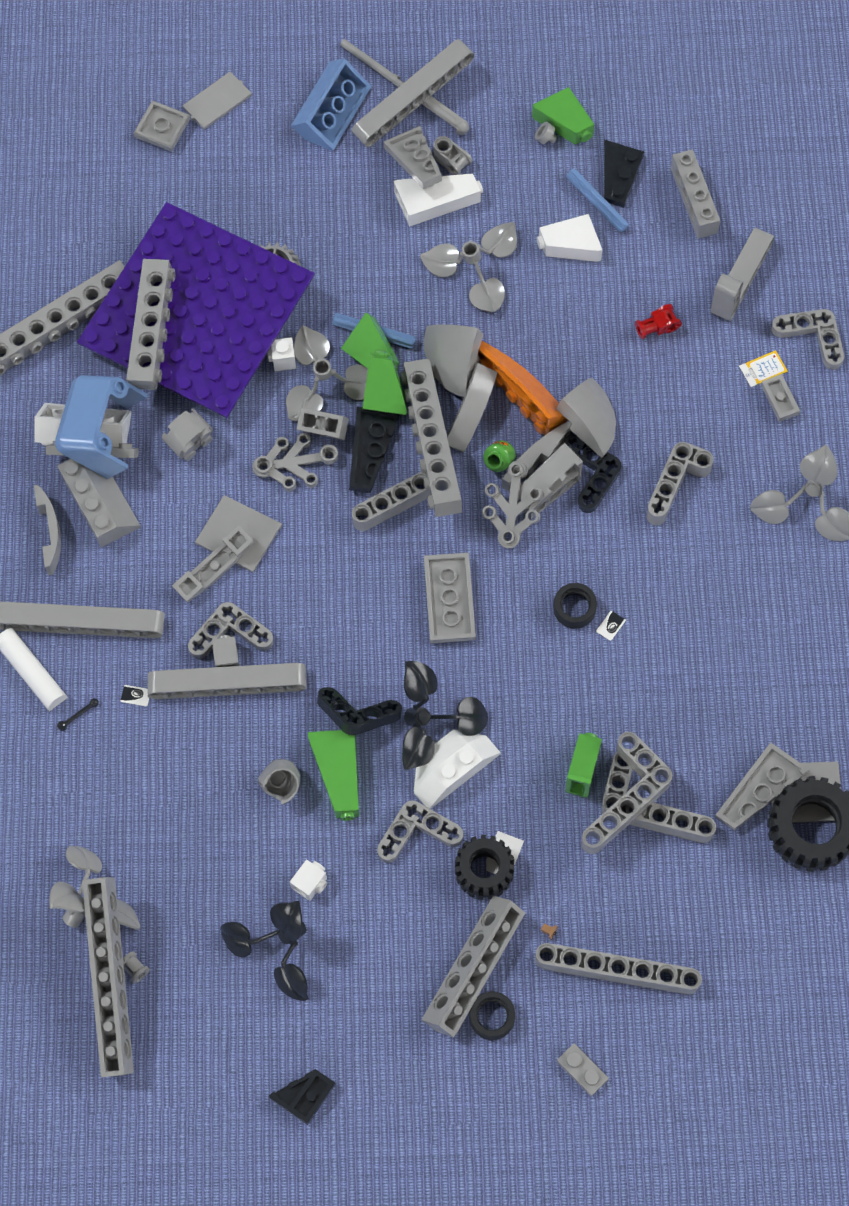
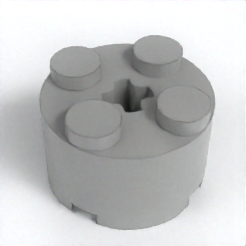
M191 409V413L185 411L174 419L168 426L170 429L169 433L166 434L164 432L162 435V440L180 459L189 461L195 456L197 448L201 445L205 447L212 441L213 438L210 435L213 428L195 409Z

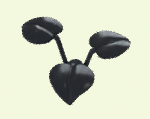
M405 661V693L410 700L419 702L414 704L413 708L407 709L404 714L406 724L412 726L406 732L403 740L402 761L405 770L424 766L434 756V741L432 737L425 735L426 729L421 727L427 725L430 719H458L457 729L466 736L479 734L484 730L488 722V713L484 705L475 697H465L459 702L457 706L458 715H431L426 708L421 707L429 700L428 695L436 692L438 682L434 671L426 664L417 661Z
M300 901L275 904L270 910V916L277 930L256 939H250L248 928L241 923L226 922L220 927L221 935L227 948L235 956L241 958L251 954V945L276 935L279 936L282 943L290 944L288 951L281 961L282 967L274 969L276 984L284 994L300 1001L309 999L307 995V980L303 971L294 964H287V960L294 947L298 945L297 940L306 933V926L302 921Z

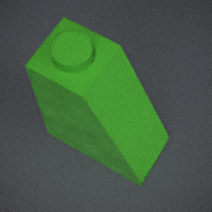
M569 87L532 104V117L534 120L541 124L549 122L555 127V133L574 145L586 142L593 136L594 123Z
M365 313L341 349L366 368L369 365L370 352L375 353V350L386 351L388 355L393 356L396 370L398 371L397 367L400 363L378 321L374 316Z
M375 350V353L370 352L362 409L406 415L407 403L393 356L381 350Z
M579 733L567 776L566 793L588 798L602 739L593 733Z

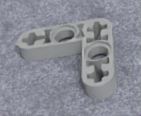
M820 309L780 315L774 318L771 331L776 337L784 338L816 333L824 365L831 370L841 367L844 360V352L835 316L830 310ZM821 317H824L825 320H828V322L824 323V321L821 320ZM804 319L809 325L803 328L797 324V321ZM779 323H782V326L785 327L784 330H781V327L778 326ZM830 335L835 339V342L831 344L826 343L823 337ZM833 349L834 358H838L837 362H834L833 359H830L831 350Z
M225 602L214 611L190 639L188 649L192 657L202 659L213 649L212 640L225 635L229 629L260 651L269 650L273 645L274 639L269 629L235 604ZM232 610V615L236 618L235 624L232 617L228 615L224 617L223 611L229 612ZM242 622H250L252 627L249 631L243 632L239 629V625ZM212 625H216L220 628V631L217 635L212 636L207 633V629ZM255 631H257V634L262 638L267 636L268 642L266 643L263 641L259 643V638L254 634ZM204 641V643L202 644L203 650L201 651L198 649L197 651H195L194 645L196 644L199 646Z
M414 800L408 801L402 806L379 843L377 853L382 862H394L416 828L449 847H456L463 841V830L456 823ZM413 808H416V813L420 816H423V813H426V815L422 819V823H418L420 821V817L416 815H412L411 817H409L407 809L412 810ZM430 818H435L439 821V826L431 830L427 828L426 821ZM443 824H446L445 830L449 833L457 831L458 839L453 838L452 840H449L448 833L444 831L442 832V835H439V833L442 831ZM398 826H403L406 828L407 833L404 837L399 838L394 835V829ZM390 837L396 842L392 847L394 854L384 856L383 848L388 849L391 845V840L388 839Z

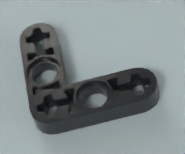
M571 434L564 439V443L568 447L574 442L577 443V447H573L571 450L583 461V465L595 471L578 497L579 509L582 512L591 513L597 509L619 476L622 467L621 461L609 452L602 458L599 456L595 461L588 460L586 454L595 451L576 434ZM614 464L615 469L612 468L608 473V476L605 475L607 472V467ZM596 480H603L606 486L603 489H597L593 483ZM592 492L594 494L592 504L588 503V505H585L584 500H588Z
M324 687L318 691V706L348 735H358L396 722L401 718L402 705L395 700H387L356 711L334 688ZM368 716H373V717H376V719H370V718H367V717H368Z

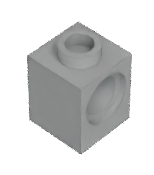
M222 635L217 637V639H213L215 667L239 666L235 636Z

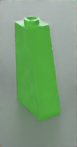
M342 730L308 732L309 745L336 818L349 821L355 819V817H360L355 735H348Z

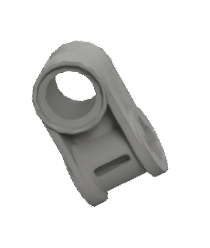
M440 136L434 141L433 157L450 174L460 175V171L466 165H470L473 162L469 153L460 148L450 138Z

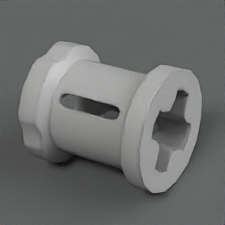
M134 951L123 957L124 969L131 976L133 984L142 980L150 971L147 966L144 967L136 958L137 954Z

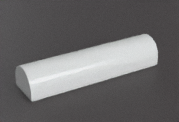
M12 628L0 633V651L48 711H51L68 698Z

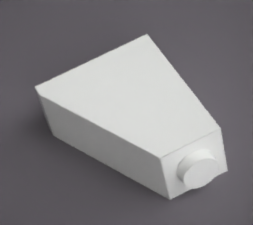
M589 214L539 228V236L536 237L539 249H543L545 256L595 262L601 261L602 248Z

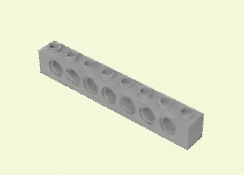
M120 260L1 333L0 354L5 355L0 357V376L12 366L22 363L31 354L40 352L47 344L56 342L63 334L75 330L79 324L87 319H92L110 291L108 287L113 286L125 266ZM24 342L22 345L16 346L18 343Z
M430 359L404 362V372H400L402 385H407V389H404L406 402L411 403V406H408L410 420L414 419L415 424H412L413 436L418 437L419 440L415 442L417 454H422L423 458L419 459L421 473L426 472V477H423L425 491L430 490V495L427 496L429 509H434L435 517L462 513L460 491Z
M103 877L82 880L101 1077L134 1073L115 878Z

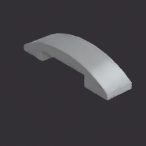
M479 363L474 368L468 383L470 385L455 421L451 424L447 433L449 446L460 452H465L479 424L497 375L496 371Z
M34 485L37 509L40 515L47 514L51 545L42 546L45 568L49 576L54 574L59 562L61 532L57 516L48 496L39 485Z
M240 525L222 539L223 543L191 572L188 570L172 585L187 603L220 579L254 543V540Z

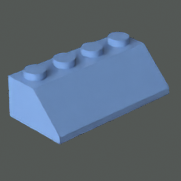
M345 58L330 61L291 124V127L305 140L333 151L372 86Z

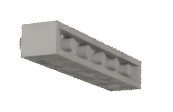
M143 259L126 378L128 383L138 389L157 390V384L162 379L160 362L164 361L165 355L162 346L163 342L167 340L165 324L170 319L168 301H172L173 292L170 286L171 281L174 282L175 269L172 268L169 260ZM157 282H162L159 286H153ZM159 302L158 305L151 306L152 303ZM156 322L154 326H148L149 323ZM154 342L153 345L145 347L147 343ZM151 362L148 367H142L144 363Z
M496 896L491 898L421 1019L436 1032L455 1037L525 915V912L511 900Z

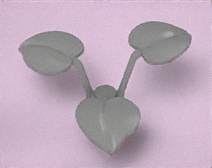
M504 223L490 229L484 234L481 245L474 241H468L464 243L462 252L459 253L454 245L440 244L420 254L421 260L429 272L441 278L454 275L457 271L456 264H460L463 258L468 264H474L481 283L475 284L471 288L469 293L470 302L479 310L490 313L496 312L500 309L505 299L504 286L497 278H490L485 282L478 262L481 260V252L487 255L493 253L497 258H504L515 251L517 247L515 223Z
M304 325L301 326L296 335L294 354L302 365L308 366L314 362L313 370L316 377L314 378L312 391L305 385H299L292 388L287 395L288 419L297 422L301 408L316 411L322 410L323 398L315 393L320 380H328L331 375H334L340 381L345 382L344 392L349 398L361 401L364 400L368 368L363 365H352L346 369V378H343L336 370L331 369L330 362L324 359L330 350L327 338L320 332Z
M827 445L807 454L802 459L800 471L807 479V482L789 501L785 502V496L782 492L769 490L755 497L750 505L751 511L763 521L769 524H779L784 522L789 515L787 506L791 505L806 491L809 496H819L820 512L822 516L815 520L817 531L829 540H849V513L839 507H832L827 512L824 508V486L832 484L838 474L835 457Z
M72 845L67 848L65 854L69 863L80 870H85L83 880L89 878L90 871L100 873L102 863L95 853L80 846ZM56 882L50 891V909L67 910L63 915V921L70 927L78 928L84 918H86L84 898L81 896L83 885L81 883L77 893L72 885L65 882ZM117 899L119 924L139 931L140 923L133 908L126 902Z

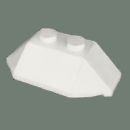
M452 730L434 744L435 752L432 760L424 766L416 767L414 794L424 806L431 809L497 758L501 752L485 735L466 736L458 730Z

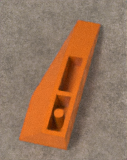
M484 341L481 342L477 354L480 357L479 364L497 372L495 385L504 389L507 398L520 407L521 414L534 423V428L539 434L543 433L546 435L568 421L556 409L559 404L557 400L533 375L503 352Z

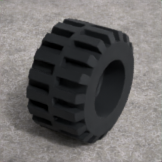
M481 835V839H477L474 836L471 838V842L465 841L463 843V848H459L457 857H455V875L457 883L461 885V889L464 892L468 891L471 897L477 895L479 900H483V897H488V900H490L496 894L499 897L503 894L504 889L507 891L510 887V882H512L514 877V856L511 855L509 846L505 847L504 841L500 839L498 842L496 837L492 835L490 839L486 838V835ZM480 857H489L496 861L499 870L492 877L481 878L471 871L470 866L472 862Z

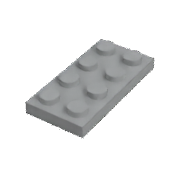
M469 553L424 556L430 643L476 640Z

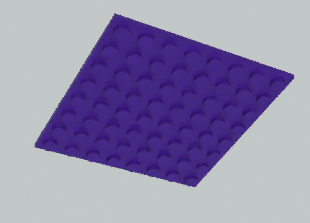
M166 202L78 339L77 344L128 369L143 259L169 260L172 268L175 269L174 282L171 281L170 286L173 296L172 301H168L170 319L165 324L167 340L163 342L162 346L165 355L164 361L160 362L162 379L158 384L227 418L315 276V273ZM157 282L153 286H159L162 282ZM154 302L151 306H156L159 302ZM151 322L148 326H154L156 322ZM154 342L147 343L145 347L153 345ZM151 362L144 363L142 367H148Z

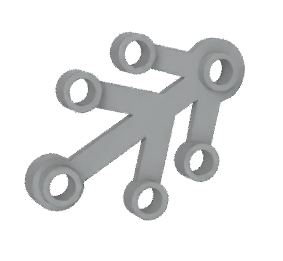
M301 433L297 437V442L283 459L275 460L280 452H285L289 448L288 439L279 437L267 456H260L254 460L252 468L256 476L261 478L270 476L281 483L283 489L287 492H291L296 488L295 479L290 476L286 477L277 469H287L304 480L308 488H314L318 484L317 475L309 473L299 466L318 462L328 465L334 464L338 460V451L333 445H325L320 453L297 456L303 448H307L311 444L310 436L306 433ZM303 438L308 440L306 443L300 442ZM280 442L286 443L283 447H280L278 444ZM331 454L333 458L327 459L326 456ZM263 465L268 467L265 470L260 469V467ZM309 478L315 479L312 483H309L307 480ZM287 482L293 483L292 486H286L285 484Z
M514 461L508 467V473L511 476L509 503L501 494L498 485L489 483L485 487V493L493 497L507 515L506 525L498 517L495 507L488 505L482 510L483 516L486 519H490L499 531V543L509 549L516 547L521 539L520 534L532 524L538 523L541 518L540 513L532 509L527 511L525 519L516 525V517L535 501H540L543 497L541 489L532 487L528 491V496L518 503L521 479L525 478L528 473L527 466L520 461ZM515 466L520 467V471L517 474L513 472ZM492 486L496 488L494 494H490L489 489ZM535 490H538L539 496L537 498H533L532 496ZM492 509L493 514L488 517L487 510ZM531 513L536 514V519L533 521L530 520ZM508 533L512 534L510 541H507L505 538Z

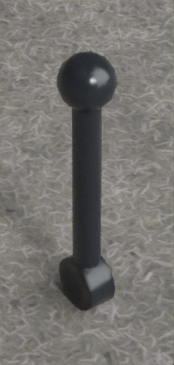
M91 699L87 706L69 719L60 721L57 724L60 731L66 730L67 725L90 708L97 707L99 704L98 699Z

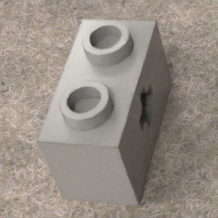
M301 408L297 430L345 440L349 418Z

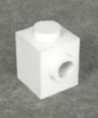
M292 337L275 339L271 349L267 352L268 360L273 362L275 372L296 369Z
M306 859L291 879V888L311 901L315 894H320L327 885L325 868L316 861L311 863Z

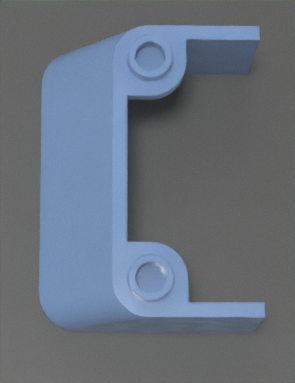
M91 375L77 377L71 383L55 438L57 450L106 479L126 470L128 464L110 455L112 450L111 439L100 431L108 400L111 399L128 409L147 398L148 394L119 377Z

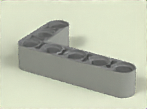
M756 227L753 229L729 275L723 273L720 276L715 287L710 313L728 321L732 320L775 238L774 235Z
M633 732L622 733L619 736L616 749L619 756L642 779L583 832L581 846L588 854H596L670 787L673 776L670 768ZM630 742L634 747L626 749L622 746V743ZM646 758L650 761V764L643 766L638 760ZM663 775L667 781L658 782L655 776ZM640 790H646L650 794V796L647 798H642L639 796L638 792ZM625 805L630 806L633 812L624 813L621 807ZM612 821L616 827L607 829L603 823ZM593 836L599 842L591 845L587 843L586 839Z
M617 752L613 758L602 801V814L608 810L606 806L608 803H616L627 793L633 770L629 765L623 767L618 764L617 761L622 758ZM621 781L624 786L622 788H615L612 782ZM652 803L629 824L699 843L710 842L716 831L715 821L708 816L657 803ZM627 805L621 807L622 812L627 814L632 809ZM660 814L665 820L656 822L652 816ZM677 820H683L687 823L688 826L685 828H680L676 825L675 822ZM707 826L711 832L703 834L699 831V827Z

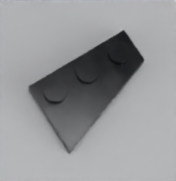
M604 139V199L610 204L624 208L643 160L644 151Z

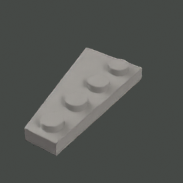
M420 126L383 142L385 150L423 189L432 187L434 184L442 181L440 170L435 159H433L432 152L427 145V140L423 136Z
M770 742L717 812L715 818L732 830H737L772 802L782 792L784 787L792 785L795 780L807 774L809 768Z

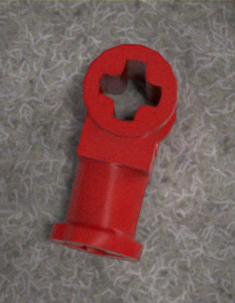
M666 304L651 312L650 318L643 321H635L639 337L644 339L646 335L654 332L661 335L663 333H671L680 328L682 322L674 314L673 305Z

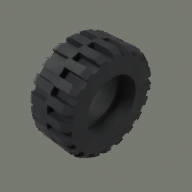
M815 776L807 777L804 781L801 778L795 780L792 785H787L783 788L770 809L767 820L769 840H773L775 852L780 851L783 855L781 859L786 863L790 860L794 863L793 867L800 869L802 866L806 867V871L814 872L818 868L820 871L828 870L830 866H837L849 855V791L843 792L840 789L841 784L836 781L834 784L828 783V778L821 777L820 780H815ZM814 804L830 812L836 824V831L831 840L823 844H813L798 836L792 825V817L800 806Z

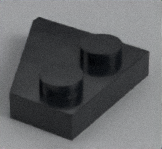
M314 1069L279 1091H274L269 1095V1099L308 1125L336 1083Z

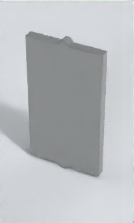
M228 72L182 105V107L191 116V120H195L205 130L251 97L252 93L243 85L242 80L239 81L231 72Z

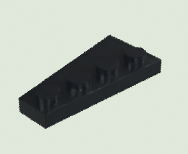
M357 406L349 490L371 493L400 414L362 409L363 407Z

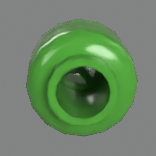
M500 440L492 443L484 451L483 460L486 467L494 472H503L515 461V449L507 441Z

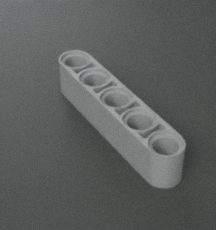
M419 472L356 505L352 510L353 526L359 531L369 530L426 500L427 496L430 495V490L425 491V488H416L417 485H424L423 477H426V472ZM398 495L406 496L405 499H398L396 497ZM379 505L387 506V508L383 510L377 509ZM360 515L367 516L365 520L357 519Z

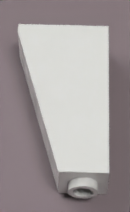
M473 174L442 176L441 182L425 189L414 179L394 181V193L409 227L481 202V193H483L480 181H476Z

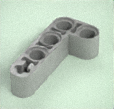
M686 442L675 444L648 504L646 518L650 524L657 526L665 522L686 472L698 477H706L710 474L714 460L711 452ZM682 453L685 454L687 457L681 458L677 456V454ZM703 461L707 463V465L701 466L698 464V462ZM676 472L678 476L674 477L669 475V473ZM661 491H668L670 495H663ZM658 505H660L661 511L655 513L658 508Z

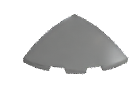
M429 325L426 327L424 336V352L426 359H430L433 376L447 391L464 398L470 385L468 383L474 368L480 360L477 354L484 334L478 328L469 326Z
M591 377L569 392L560 401L556 409L572 423L569 429L602 458L613 443L616 418L608 396Z

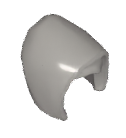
M276 759L263 770L258 777V782L264 792L280 800L281 804L284 805L297 793L301 775L292 761Z

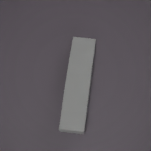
M567 421L547 433L516 460L527 466L528 473L525 478L528 479L540 462L543 464L563 445L564 439L571 434L569 429L572 425L571 422ZM515 466L513 469L514 474H517L520 471L519 466ZM507 472L502 478V488L510 492L511 476Z

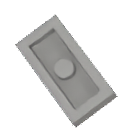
M782 374L761 382V387L779 422L799 415L800 409Z
M575 1043L556 1061L591 1097L609 1080Z

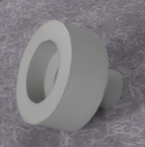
M549 122L542 123L535 133V139L541 144H545L548 141L554 143L557 139V136L554 134L555 127Z

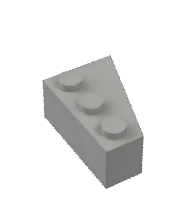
M565 443L524 483H520L518 503L528 496V491L532 487H537L543 492V497L540 501H535L523 511L525 515L527 511L532 509L540 513L581 480L583 461ZM535 490L533 492V498H537L539 496L538 490ZM531 513L530 520L536 516L535 513Z

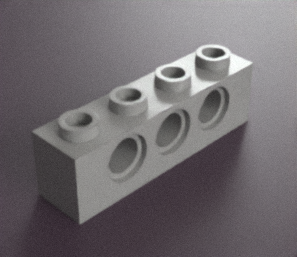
M693 149L673 154L671 171L697 239L718 234L720 218Z

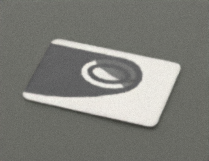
M610 611L596 632L611 641L626 620L615 612Z
M124 685L120 701L147 706L149 702L147 689Z

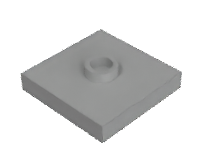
M152 100L133 133L134 137L172 152L190 120V115Z

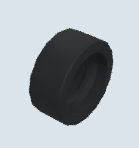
M569 583L562 586L554 599V615L565 627L575 629L588 625L594 619L597 610V599L593 590L581 583ZM574 594L583 596L589 605L585 615L572 617L564 613L562 602L566 596Z
M490 991L477 997L469 1013L471 1027L477 1035L483 1039L497 1040L508 1035L514 1027L515 1008L507 996L500 992ZM487 1002H497L506 1010V1022L499 1029H486L479 1022V1009Z

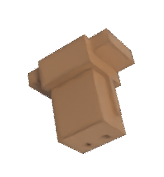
M543 924L541 931L549 935V939L552 940L553 936L556 935L558 926L555 925L553 927Z

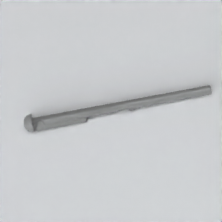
M346 39L342 40L341 47L394 85L400 87L404 83L400 80V76L390 72ZM432 96L422 103V105L456 128L457 135H465L468 132V122Z

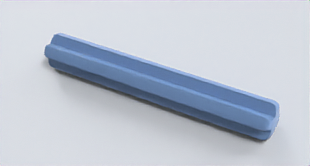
M571 169L566 175L569 181L618 231H625L629 226L628 222L577 170Z
M335 313L332 324L353 331L360 319ZM380 326L388 342L410 349L414 347L415 336Z

